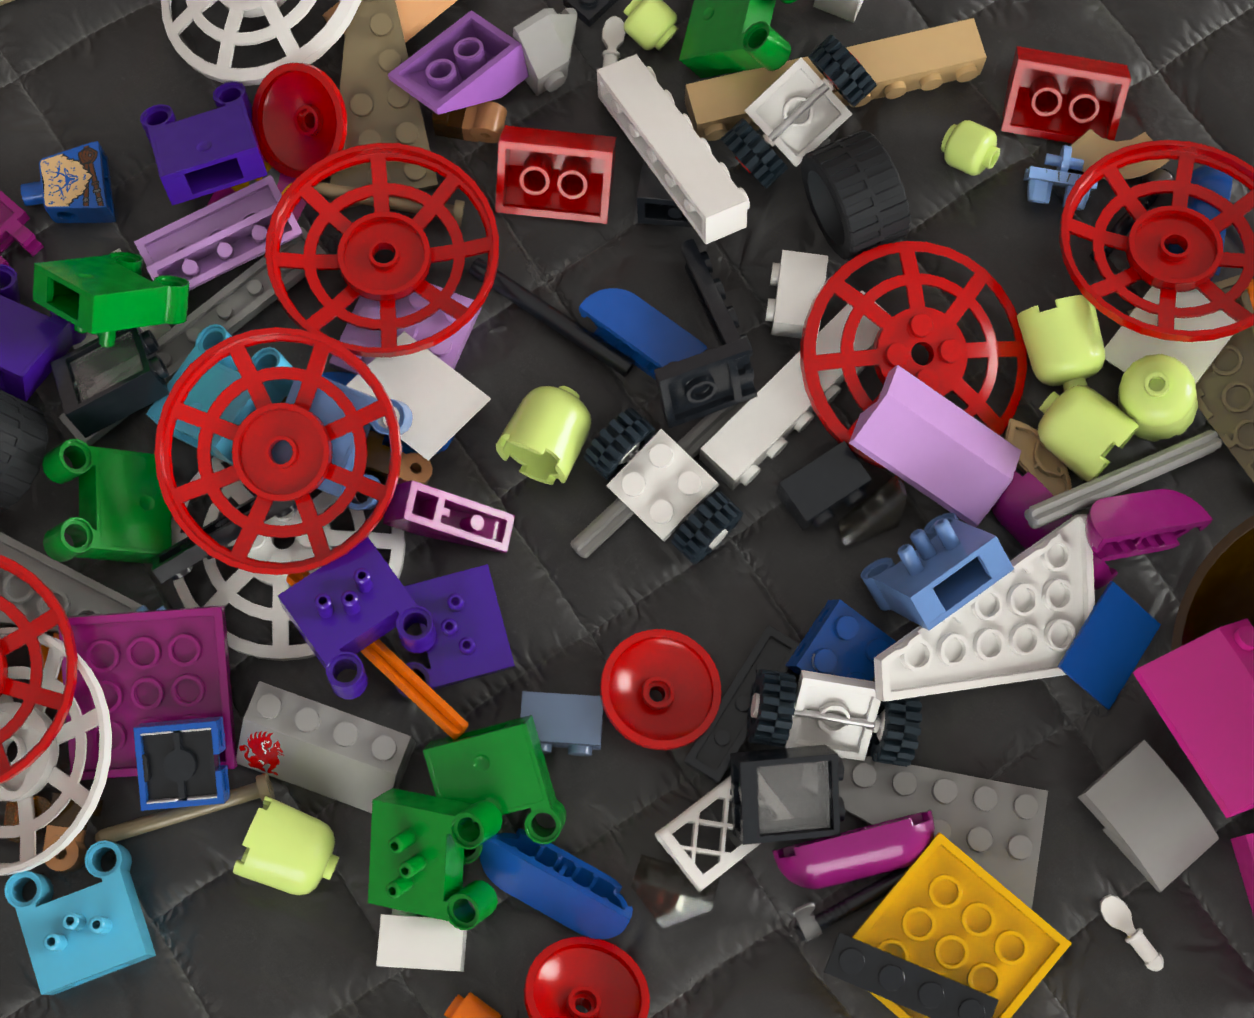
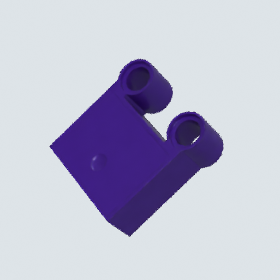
M231 81L218 86L213 92V100L217 109L177 121L172 108L166 104L153 105L141 114L140 122L153 149L159 177L172 206L268 175L252 125V104L242 83Z
M0 264V390L27 402L51 373L52 367L50 363L64 356L73 345L85 340L87 333L76 332L74 324L51 311L49 317L20 304L17 273L10 266Z
M368 537L345 556L322 566L277 595L284 611L325 668L333 692L343 699L359 697L368 685V677L364 666L356 653L397 627L403 647L413 653L428 651L436 641V628L431 612L425 607L416 604ZM415 623L427 626L426 630L418 636L406 633L407 629ZM345 669L357 671V675L352 681L345 683L337 681L338 674Z
M488 564L404 586L417 605L425 607L431 612L434 620L436 641L427 651L431 668L427 669L423 664L417 662L406 664L412 670L421 671L425 676V683L433 690L515 668ZM420 623L421 631L423 633L426 630L427 626ZM396 686L398 692L401 693L404 697L408 698V697Z

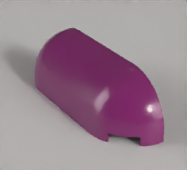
M1016 470L1014 471L1013 480L991 508L996 519L1025 549H1028L1073 517L1070 514L1040 528H1031L1024 516V512L1030 506L1049 499L1053 495L1030 472H1027L1022 477ZM1093 552L1094 590H1098L1112 581L1118 572L1114 568H1110L1105 561L1100 560L1098 555Z
M1157 489L1097 500L1088 512L1085 533L1090 548L1098 555L1100 560L1110 561L1175 548L1180 545L1177 538L1186 534L1194 527H1197L1201 532L1213 519L1201 505L1190 497L1170 489Z
M927 810L840 832L838 836L821 837L774 849L772 852L779 870L793 884L806 889L828 888L911 866L934 838V818L932 811Z

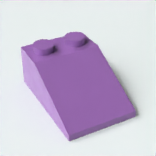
M472 10L388 73L390 81L438 115L502 98L529 77L521 43Z

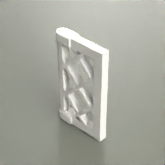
M757 770L758 796L760 798L758 799V806L767 807L775 817L772 820L793 818ZM731 775L655 833L657 840L666 852L670 854L698 892L706 888L761 844H741L731 853L725 852L727 829L733 830V824L727 823L729 801H732V795H730ZM717 799L723 800L721 822L699 819L700 812ZM686 823L693 824L691 846L680 845L672 835ZM699 825L721 828L719 851L696 847ZM696 854L718 857V863L702 874L695 865Z

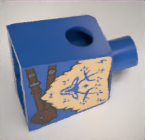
M98 141L42 158L39 161L41 181L21 184V195L25 206L44 204L46 212L56 223L116 222L108 157Z

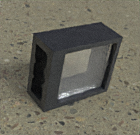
M140 327L117 330L115 345L111 348L102 347L99 344L98 337L50 363L65 416L85 438L169 395L164 379L169 376V373L162 359L156 355V352L160 350V346L149 329L144 332Z
M827 745L730 753L733 834L743 845L840 835V822L845 819V805L842 797H839V781H842L844 778V766L841 757Z

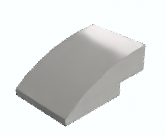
M1145 740L1134 745L1078 796L1082 803L1104 826L1103 832L1159 893L1219 839L1211 823L1190 793Z

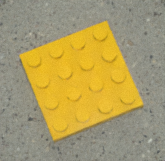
M940 832L937 833L923 853L908 868L852 936L869 945L997 998L999 1001L992 1018H1011L1072 944ZM871 993L899 1018H930Z

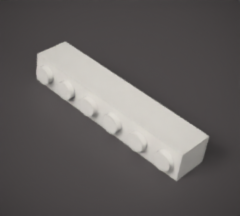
M637 54L597 69L599 99L703 242L708 244L746 228L747 210L750 209V202L745 190L741 187L737 188L730 178L726 165L716 160L712 155L707 140L697 135L688 115L685 113L681 114L675 106L671 93L667 89L663 90L659 85L653 69L650 66L646 67Z
M847 304L818 333L816 355L840 352L843 328L853 309L851 305ZM864 315L856 331L854 351L873 349L876 335L880 330L877 325ZM800 351L757 392L758 397L750 399L700 449L699 459L732 491L740 483L747 486L761 471L758 465L767 456L774 459L788 444L785 438L794 429L800 433L815 417L804 387L800 367ZM866 366L855 367L857 376ZM842 369L818 371L820 384L829 404L841 391L839 385L844 381Z

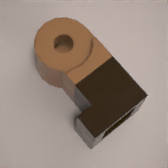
M488 101L439 115L433 112L432 121L435 135L472 142L498 143L505 125L507 110L499 103Z
M370 430L366 438L368 453L364 474L373 475L379 479L381 484L385 485L389 472L391 450L390 447L382 445L385 435ZM402 452L400 475L397 484L413 480L427 485L433 471L430 460L425 459L419 453L405 454Z
M53 793L51 806L59 798L60 793ZM72 799L64 810L47 825L43 851L64 834L82 809ZM99 799L97 807L91 816H101L103 800ZM88 822L65 849L45 862L50 869L58 872H74L85 864L87 848L84 840Z

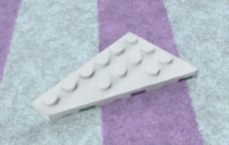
M1087 514L1074 515L1010 561L1014 567L1013 571L934 628L927 630L919 625L874 657L876 699L885 702L1066 675L1057 666L1095 605L1093 551L1088 544L1085 533Z

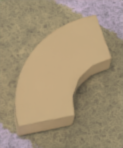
M1089 129L1071 145V157L1084 160L1082 172H1085L1091 165L1114 151L1126 146L1153 140L1146 132H1143L1131 140L1116 142L1102 138ZM1146 160L1126 165L1118 170L1124 179H1132L1151 173L1170 160Z
M1010 418L1005 429L1004 439L1021 450L1017 468L1024 475L1030 472L1053 496L1072 489L1067 466L1043 446L1038 437V430L1021 421Z

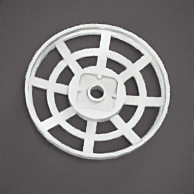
M161 0L162 20L169 40L177 53L193 69L207 78L221 83L233 81L240 82L244 86L260 85L263 79L278 66L287 63L312 64L322 57L339 40L350 25L361 0H338L340 3L326 25L301 48L290 29L308 14L317 0H300L297 6L285 17H283L279 7L287 0H219L229 10L224 30L210 23L203 15V12L218 0H186L187 8L174 21H172V0ZM265 15L270 26L260 30L239 33L243 17L254 18ZM193 21L206 35L221 42L217 64L207 62L194 54L180 39L179 35ZM277 37L286 54V57L262 66L231 68L235 45H257Z
M216 457L211 459L214 473L225 469L221 464L222 460ZM199 471L190 482L201 478ZM241 480L225 486L221 490L227 499L232 497L239 505L254 497L243 486L244 484ZM324 491L315 497L313 503L318 516L333 505L339 497ZM189 501L184 502L186 508L189 504ZM214 503L209 507L203 527L219 517L220 511ZM296 507L286 516L277 518L275 515L264 523L280 526L302 523V519ZM349 508L355 531L332 530L330 524L323 527L330 550L332 547L342 544L359 530L366 521L363 510ZM172 518L173 546L188 536L185 533H180V526ZM391 527L392 534L371 532L368 538L376 549L391 550L388 565L399 579L405 556V531ZM258 534L247 556L259 561L280 563L301 561L315 557L307 534L295 537L294 543L287 549L276 548L274 546L275 537H265ZM235 539L227 545L234 546L237 539ZM206 557L203 558L205 570L217 590L203 607L226 606L230 603L233 607L249 616L272 621L273 645L257 644L241 639L227 631L229 648L259 659L277 661L308 659L316 656L307 643L289 645V621L291 619L284 611L277 596L291 587L286 581L288 574H259L238 569L225 581L217 567L215 558L210 560ZM319 568L310 570V571H308V572L311 574V573H313L314 571L318 570ZM184 577L173 580L184 607H199L193 599ZM254 577L264 584L273 586L272 608L254 604L237 593Z
M18 627L0 628V639L16 631ZM44 633L38 637L41 645L48 647L49 651L43 670L41 688L63 694L65 685L57 678L63 657H66L64 642ZM78 653L77 669L80 671L91 692L95 709L82 715L81 709L73 697L72 706L69 710L72 721L63 724L48 749L30 767L9 781L0 784V801H17L19 825H0V838L20 837V861L0 863V876L31 870L49 861L65 849L88 822L97 807L105 787L112 748L109 709L103 690L92 669ZM8 667V678L30 680V667ZM2 694L0 697V730L14 717L22 703L14 702L12 696ZM35 704L32 713L23 726L11 738L2 743L6 754L8 746L13 741L17 744L18 753L16 758L10 762L11 765L23 758L40 741L51 725L52 720L45 713L47 707ZM99 726V757L94 781L89 791L79 783L86 762V732ZM75 738V760L71 775L69 776L56 767L59 757V745ZM49 783L62 793L48 810L36 818L33 796ZM72 799L82 808L74 822L54 844L36 855V831L53 821Z

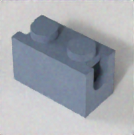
M522 691L520 718L529 715L533 716L543 754H550L552 747L568 748V754L574 756H592V750H601L604 712L601 696Z

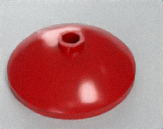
M287 63L273 69L259 85L253 101L252 125L261 154L266 161L279 173L291 178H297L313 164L333 153L343 150L347 135V113L338 87L324 71L307 63Z
M652 629L628 637L614 649L602 671L600 696L609 721L626 739L648 749L671 750L695 741L712 724L721 702V681L712 658L695 640L676 631ZM651 690H658L662 694V701H653L650 698L649 692Z
M583 936L570 937L549 945L534 959L524 984V1002L529 1018H647L649 1012L650 994L642 970L625 951L602 939ZM581 1005L585 1007L588 1012H579L575 1008V1006Z

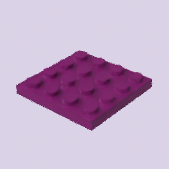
M225 605L67 617L74 633L77 653L92 669L103 690L109 709L112 748L107 778L138 776L133 728L137 725L149 722L223 716L226 749L219 754L220 766L228 765V769H235L237 767ZM59 629V640L63 642V637ZM63 657L61 665L63 685H65L66 657ZM77 669V684L74 698L81 709L82 715L95 709L91 692L80 671ZM69 712L66 717V723L72 721ZM99 726L86 732L87 754L81 780L94 779L99 757ZM75 738L68 741L70 773L72 772L75 760Z

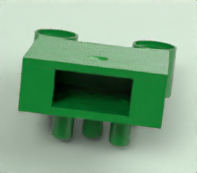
M694 0L679 61L700 78L766 68L769 71L781 68L790 57L791 46L789 42L770 26L776 0ZM780 0V1H781L782 3H784V4H791V3H793V2H795V1H797V0Z
M113 252L102 256L34 263L33 301L74 324L76 332L97 334L99 344L102 347L111 348L115 345L117 330L186 322L190 283L185 278L170 275L157 276L154 278V281H150L142 276L143 257L141 255L130 252Z
M76 438L63 442L45 455L42 463L43 471L51 481L64 484L79 476V517L67 519L48 530L44 535V550L50 558L59 562L77 557L152 564V557L172 546L171 512L163 499L157 479L155 454L89 446L83 440ZM63 455H66L71 460L72 468L66 464ZM64 533L71 536L74 544L73 547L66 542Z
M532 715L464 732L456 740L449 736L430 741L423 749L436 797L471 804L478 801H489L499 809L501 815L530 808L531 810L526 817L524 825L527 836L533 842L549 844L560 835L567 819L566 810L563 804L556 799ZM539 813L550 814L554 818L556 826L553 828L542 827L538 824L536 815ZM472 819L474 826L480 830L478 823ZM483 844L474 849H464V864L476 861L482 853Z
M391 788L372 799L368 903L449 921L455 928L460 930L474 928L494 912L498 900L494 888L482 880H475L462 887L464 849H474L499 832L502 826V815L499 809L489 801H478L471 804ZM472 819L478 823L480 830L474 826ZM468 900L473 904L475 910L470 906Z

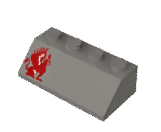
M259 681L243 718L236 761L241 766L260 773H267L271 777L372 813V799L391 788L399 789L416 742L407 734Z

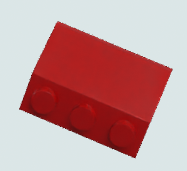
M1016 46L1008 79L1001 131L1073 144L1091 129L1100 137L1114 141L1131 82L1128 65Z
M505 125L498 142L495 212L607 224L617 137Z

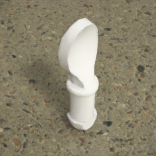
M612 16L606 20L602 30V41L607 50L602 52V67L615 63L620 58V53L616 50L624 43L626 32L624 31V22L617 16Z
M1114 895L1104 896L1100 901V912L1104 920L1111 927L1127 934L1125 938L1126 943L1131 944L1148 969L1160 971L1164 967V959L1161 953H1158L1145 937L1143 929L1134 928L1132 914L1126 903Z

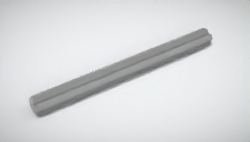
M748 400L706 415L677 444L692 458L696 457L700 453L701 447ZM617 498L571 541L570 545L580 557L587 558L635 513Z
M1208 430L1032 505L1024 512V516L1031 528H1040L1091 506L1099 499L1114 496L1209 455L1221 448L1222 440L1218 438L1216 431Z

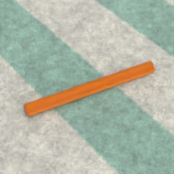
M307 571L288 574L286 581L290 586H293L310 575V573ZM380 639L360 651L452 739L456 740L466 731L469 726L468 722Z

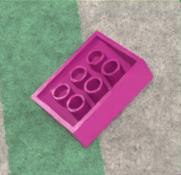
M1244 619L1219 627L1137 668L1133 672L1226 818L1254 808V627L1248 619Z

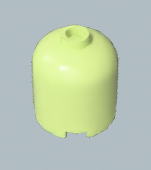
M1083 295L1056 299L1057 308L1040 312L1037 305L1016 315L1032 370L1036 378L1043 384L1049 386L1063 385L1064 391L1077 385L1087 386L1086 379L1096 375L1102 369L1105 362V349L1096 308Z
M1164 354L1146 355L1133 362L1123 373L1118 388V405L1122 411L1139 425L1135 435L1145 440L1157 442L1160 439H1169L1175 435L1183 434L1193 423L1198 409L1195 379L1188 367L1175 357Z
M1073 386L1061 395L1054 391L1039 408L1044 413L1038 424L1040 442L1081 480L1086 482L1096 479L1111 463L1105 456L1116 445L1118 448L1123 449L1139 428L1134 419L1088 386Z
M540 386L530 391L523 398L496 443V451L504 461H507L509 456L522 465L519 472L536 481L553 485L555 480L559 479L561 483H565L591 428V415L584 403L579 399V394L566 386H559V388Z
M265 796L263 808H258L242 846L247 848L241 861L237 860L235 862L233 873L289 894L299 896L309 894L316 889L322 878L330 880L340 857L333 854L335 846L334 833L325 822Z

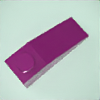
M411 480L396 485L393 498L385 512L382 524L420 536L499 553H507L515 515Z

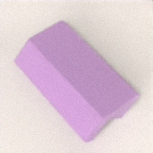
M269 175L134 241L140 255L143 257L151 279L154 281L155 277L162 275L182 277L189 281L190 291L265 254L267 230L272 214L282 195L273 177ZM291 213L285 225L280 246L303 235L293 213Z
M899 365L888 372L878 401L859 415L849 444L974 527H977L1013 480L1014 471L1021 454L1020 449Z

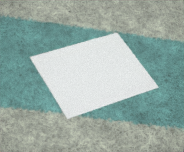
M1152 286L1143 299L1159 304L1160 289ZM1197 289L1176 292L1175 307L1178 308L1196 307L1210 303ZM1136 307L1129 315L1144 323L1157 326L1158 315ZM1219 310L1201 317L1174 318V329L1187 331L1208 330L1236 323V321ZM1121 326L1104 348L1105 360L1125 372L1133 362L1146 355L1164 354L1175 357L1186 365L1196 384L1233 335L1211 341L1180 342L1150 337Z
M405 331L397 337V346L417 342ZM428 349L414 354L391 358L376 357L367 365L381 381L389 398L402 401L411 409L413 415L412 425L407 432L400 435L401 440L427 460H430L491 400L489 396ZM359 374L346 385L376 397L372 389ZM394 407L396 417L399 422V411L396 407ZM383 416V422L386 425V427H388L385 417Z

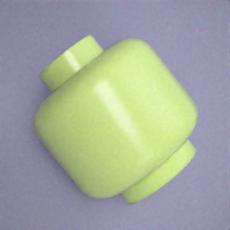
M632 0L623 11L628 16L624 22V31L644 50L649 51L654 47L658 51L661 50L679 29L675 26L677 14L663 0Z
M964 120L958 125L953 124L950 126L941 144V151L944 152L946 163L972 176L979 175L986 168L992 169L1000 155V148L996 147L997 136L995 132L971 120Z

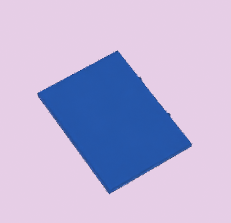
M1110 581L1057 667L1104 708L1109 710L1161 624L1115 582Z

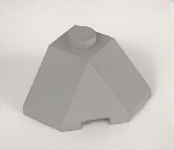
M544 8L513 27V39L522 45L529 75L525 81L536 96L547 90L549 92L555 91L566 81L578 15L574 8H565L561 12L562 14H557L553 8Z

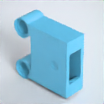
M218 324L209 325L198 334L195 347L167 384L169 393L175 382L193 361L209 348L232 337L223 326ZM272 347L259 350L251 358L257 371L271 367H293L277 349ZM231 355L220 360L199 379L189 392L184 404L207 413L220 393L234 381L241 378L240 373L236 371L238 369ZM280 379L264 382L263 384L271 402L281 403L284 397L288 396L294 380ZM248 390L242 392L229 404L222 413L221 419L240 426L243 420L256 410ZM168 395L155 401L146 413L157 425ZM177 419L173 437L197 448L201 428ZM214 434L211 455L233 465V441Z
M106 840L98 841L91 845L85 855V867L94 877L101 878L102 882L51 901L54 893L53 884L45 875L24 871L13 874L7 880L4 888L5 897L8 903L16 909L41 995H55L156 956L130 874L132 857L124 846ZM113 850L117 858L116 864L111 870L104 872L101 867V858L107 851ZM33 880L37 887L36 895L32 900L26 902L22 897V889L28 881Z

